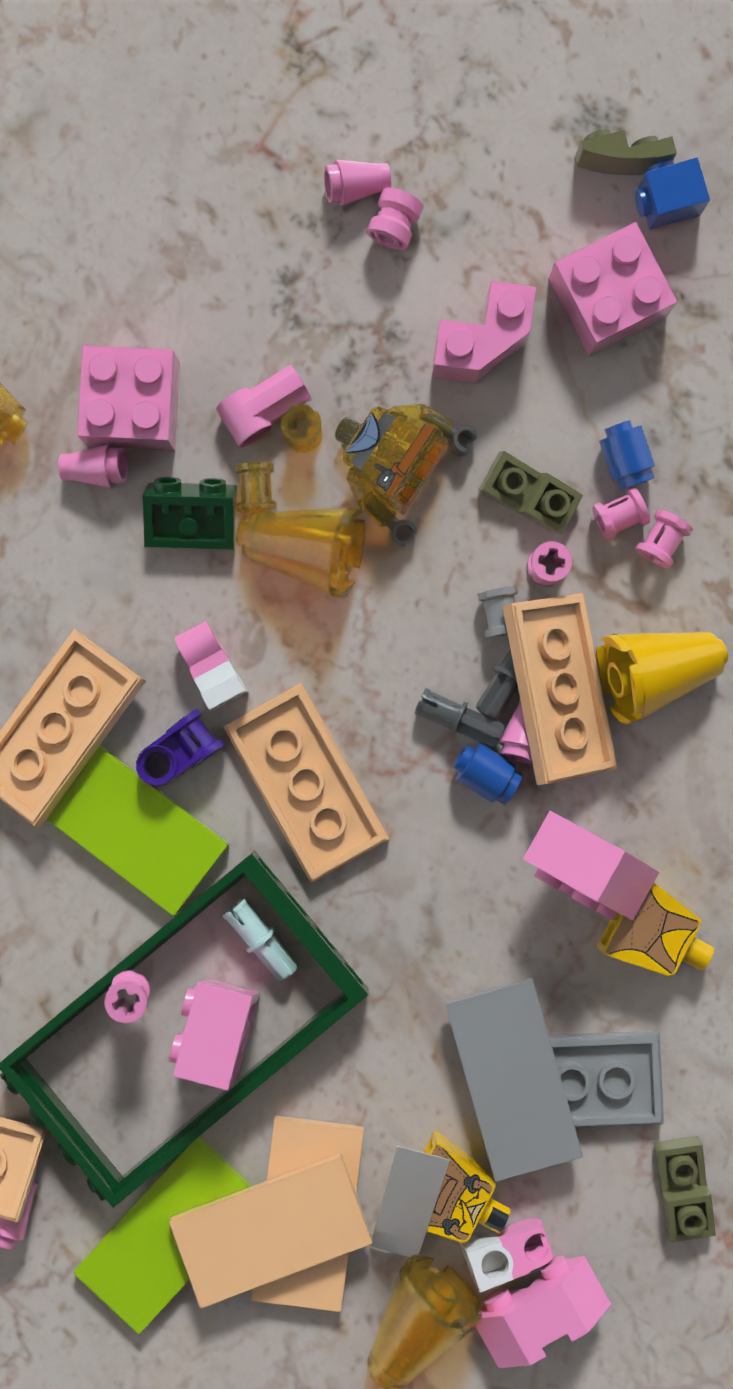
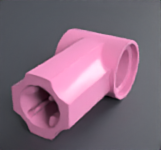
M289 365L251 390L250 388H243L229 395L218 404L216 411L238 446L243 448L264 437L273 428L272 424L311 401V396L298 373Z

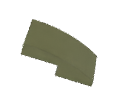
M603 129L590 133L584 140L580 141L575 155V162L577 167L604 174L642 175L648 171L650 166L657 162L668 159L674 160L677 152L673 136L658 140L657 136H647L635 141L629 147L624 130L610 133L609 130Z
M506 451L498 453L478 491L503 506L558 534H563L583 497L581 493L549 473L536 471Z
M694 1136L654 1142L660 1191L670 1241L677 1242L716 1236L712 1195L707 1187L703 1144L699 1137Z

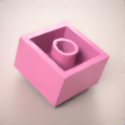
M636 222L556 261L549 276V281L588 357L666 318L677 303Z
M82 345L77 436L86 446L98 447L112 443L115 448L175 451L180 362L174 350Z
M549 811L523 860L538 868L534 875L536 878L570 895L572 899L613 921L617 913L634 920L660 873L626 851L552 811Z
M210 978L197 982V986L194 989L189 988L181 1012V1016L188 1017L185 1031L181 1035L176 1034L169 1056V1062L176 1064L173 1076L228 1091L239 1078L260 991Z

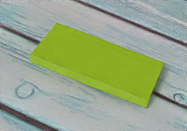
M101 745L47 818L49 822L172 916L176 915L230 844L158 788L145 783L137 772Z
M199 1136L180 1152L75 1267L73 1274L134 1331L140 1334L190 1280L169 1224L170 1217L253 1185Z

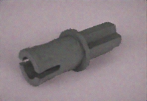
M511 649L501 665L494 666L493 671L495 675L476 704V709L481 714L494 720L500 718L518 688Z
M425 688L421 696L422 700L418 702L415 715H420L451 729V735H455L458 732L491 748H495L498 745L505 728L503 723L467 708L468 703L465 701L461 705Z

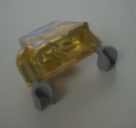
M422 403L393 406L389 410L378 406L370 411L362 424L350 417H345L339 423L335 432L336 440L347 446L342 453L341 460L349 468L346 480L357 505L380 527L387 526L391 541L403 547L406 545L396 538V529L404 524L417 535V528L409 520H399L395 516L396 511L404 516L448 447L454 455L459 457L466 456L471 452L459 444L458 435H463L472 441L477 439L476 430L472 427L461 426L456 429L453 427L452 420Z

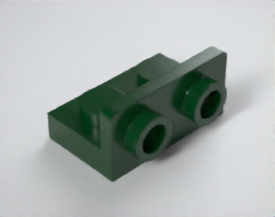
M160 477L155 479L154 482L148 483L142 495L144 547L234 550L237 485L226 484L225 480L219 478L202 479L199 481V484L181 483V479L176 477Z

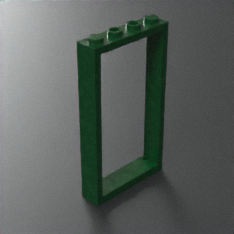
M254 850L0 1062V1071L2 1072L0 1078L5 1081L7 1089L15 1095L20 1094L31 1107L29 1114L33 1121L41 1129H49L59 1141L58 1149L63 1158L73 1166L77 1164L88 1177L87 1185L91 1192H95L101 1201L106 1199L114 1208L369 995V988ZM247 876L342 993L242 1075L228 1091L224 1090L122 1176L27 1060V1057L108 991L116 975L123 971H132L231 887Z

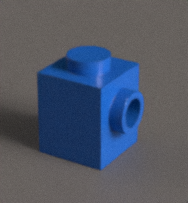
M698 157L675 164L672 159L653 164L645 172L638 190L635 191L638 213L641 217L646 216L650 230L701 216L710 201Z

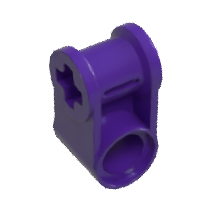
M199 709L190 712L172 725L164 735L144 748L138 755L136 771L145 783L153 786L167 785L190 768L193 769L225 745L221 739L215 740L200 720L202 713ZM189 730L193 732L201 743L200 748L189 734ZM164 753L170 760V770L166 776L157 779L149 774L147 762L153 754Z

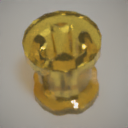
M297 404L291 406L282 417L281 427L283 435L291 449L296 452L307 453L319 446L323 438L322 421L317 411L313 410L309 405ZM305 420L307 426L310 427L307 430L306 437L298 436V432L295 430L298 427V421Z
M258 461L235 465V473L240 476L241 501L237 503V511L240 513H267L275 511L277 509V502L272 500L271 474L274 473L273 463Z

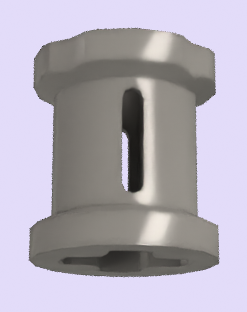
M517 586L498 588L477 594L478 600L484 603L488 629L484 631L485 638L508 635L502 606L515 603L514 596L518 594Z

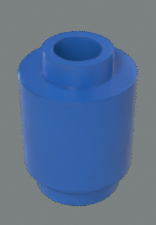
M628 420L606 428L607 438L600 440L599 443L612 481L617 480L620 490L654 479L652 467L655 466L642 425L633 428L631 421Z
M480 742L473 748L466 745L459 753L452 767L458 771L455 778L457 782L491 803L497 800L503 805L511 799L523 777L520 772L515 770L516 765Z

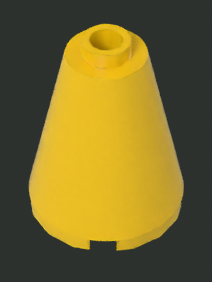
M711 632L611 634L600 639L605 642V645L597 647L595 653L603 694L611 693L616 704L610 706L609 709L621 723L631 724L647 717L720 676L728 661V652L724 642L721 639H717Z

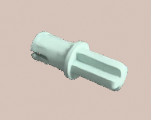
M245 897L238 900L236 906L233 904L222 915L224 920L228 921L248 945L245 950L248 953L254 952L277 980L287 979L298 968L297 961L274 935L276 931L274 926L268 927L247 903Z

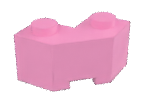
M491 281L486 300L483 325L440 319L432 377L476 383L496 365L524 347L531 331L536 287Z
M556 1256L540 1268L541 1274L528 1288L508 1290L506 1287H502L491 1292L484 1299L485 1306L475 1315L472 1321L498 1368L530 1366L546 1357L543 1347L568 1334L572 1342L584 1336L612 1305L585 1256L565 1259L564 1256Z

